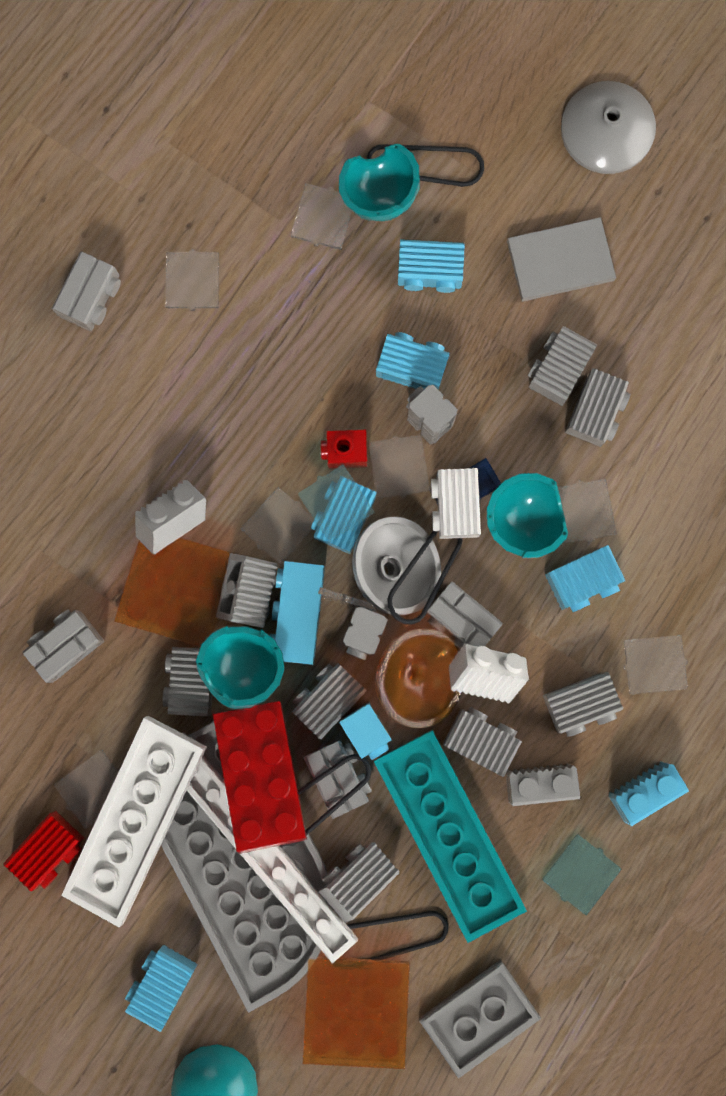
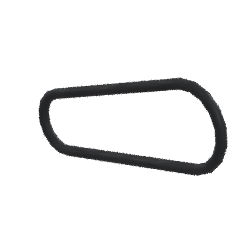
M376 145L368 152L367 159H371L375 151L385 149V147L390 145ZM403 145L408 150L467 152L474 155L479 161V173L471 181L460 182L419 176L420 181L465 187L477 183L483 176L485 169L484 161L481 155L474 149L467 147Z
M432 531L388 595V609L397 621L403 624H415L425 617L461 548L462 538H458L457 545L421 614L412 620L404 619L395 612L392 599L394 593L438 533V531Z
M351 754L298 790V794H302L352 759L362 761L366 767L365 778L305 830L306 836L369 781L371 766L365 757L361 759L359 754ZM299 842L285 844L283 846H293Z
M427 911L347 924L350 929L435 916L442 921L444 930L442 935L435 940L351 964H343L337 960L333 964L342 969H352L436 945L446 938L449 931L448 922L441 913Z

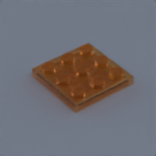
M178 538L156 554H152L139 540L114 622L201 647V644L216 631L219 618H216L231 552Z
M327 957L308 959L303 1064L405 1069L409 961L338 958L332 964Z

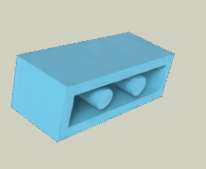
M284 561V569L278 568L276 588H281L280 601H274L272 620L277 621L276 634H270V636L276 641L282 651L284 662L314 665L325 573L324 565Z
M370 702L347 715L339 722L361 759L369 755L370 759L373 760L389 750L387 743L392 739Z

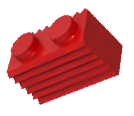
M54 811L36 827L3 865L29 891L32 892L40 886L46 889L59 875L55 871L56 868L63 861L69 864L81 852L82 848L79 844L83 841L84 837L57 811Z

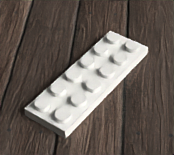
M150 716L143 718L61 896L117 927H121L124 924L207 746Z

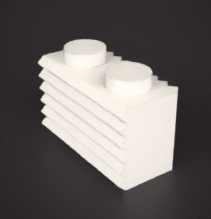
M478 468L438 470L436 474L437 479H431V498L438 499V511H432L433 531H439V539L479 537L481 529Z
M464 643L463 648L461 647L458 654L455 655V659H452V663L449 664L450 686L453 692L457 690L459 693L464 692L466 695L470 693L472 696L475 694L477 697L482 696L484 699L486 697L490 700L494 698L502 703L506 701L509 704L529 680L525 657L515 653L508 654L491 650L485 646L478 647Z

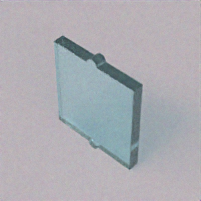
M344 465L339 466L324 477L318 476L315 483L298 493V496L328 542L333 541L348 530L354 531L357 524L375 513Z
M577 834L542 880L561 895L562 901H569L587 916L622 869L603 854V849H596Z

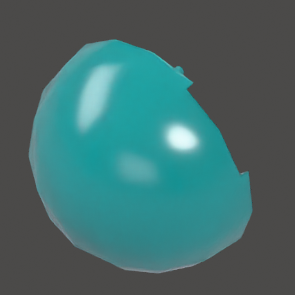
M401 144L385 147L384 153L377 158L364 159L360 155L349 158L344 163L339 175V193L345 205L360 218L368 221H388L400 216L411 207L420 189L419 165L413 153Z
M538 473L518 474L503 481L492 493L487 506V526L493 539L506 551L519 555L522 558H539L555 551L567 539L568 530L556 481Z
M226 626L213 632L201 644L196 658L198 673L206 687L219 702L233 709L252 708L266 701L280 685L284 673L283 653L276 641L263 630L259 631L246 626Z
M218 1044L199 1047L186 1055L176 1068L171 1085L172 1096H257L258 1094L256 1071L248 1058L234 1048Z

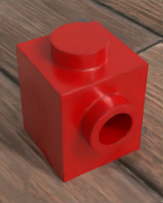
M366 429L327 431V440H321V460H328L329 469L367 467ZM342 447H347L349 449L346 452L339 451V449Z

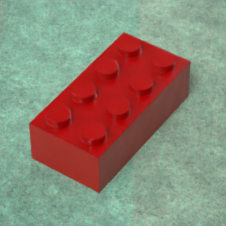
M276 701L256 705L252 708H241L213 714L237 853L242 854L307 840L281 702Z

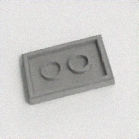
M601 217L510 237L507 240L522 302L608 283L616 279Z
M500 959L421 1016L419 1021L459 1079L539 1021L541 1017Z

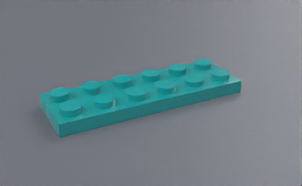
M433 730L374 760L467 943L527 912Z

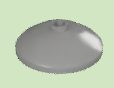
M616 81L596 82L580 89L568 102L561 120V136L570 156L584 168L601 174L620 173L636 166L649 152L656 133L655 116L646 98L633 87ZM614 115L617 121H610L607 116Z
M402 517L382 518L367 526L358 537L354 546L352 567L357 586L371 605L387 614H391L387 602L390 590L429 537L428 533L415 522ZM433 540L394 593L392 599L393 608L399 616L412 614L423 609L441 576L440 557ZM384 565L388 569V574L385 573Z

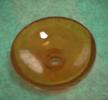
M414 628L394 638L382 653L376 670V693L381 707L395 722L410 728L430 727L445 719L457 705L462 692L459 693L457 690L453 692L451 690L449 664L452 663V659H455L459 649L447 635L434 629ZM411 670V677L407 679V674Z

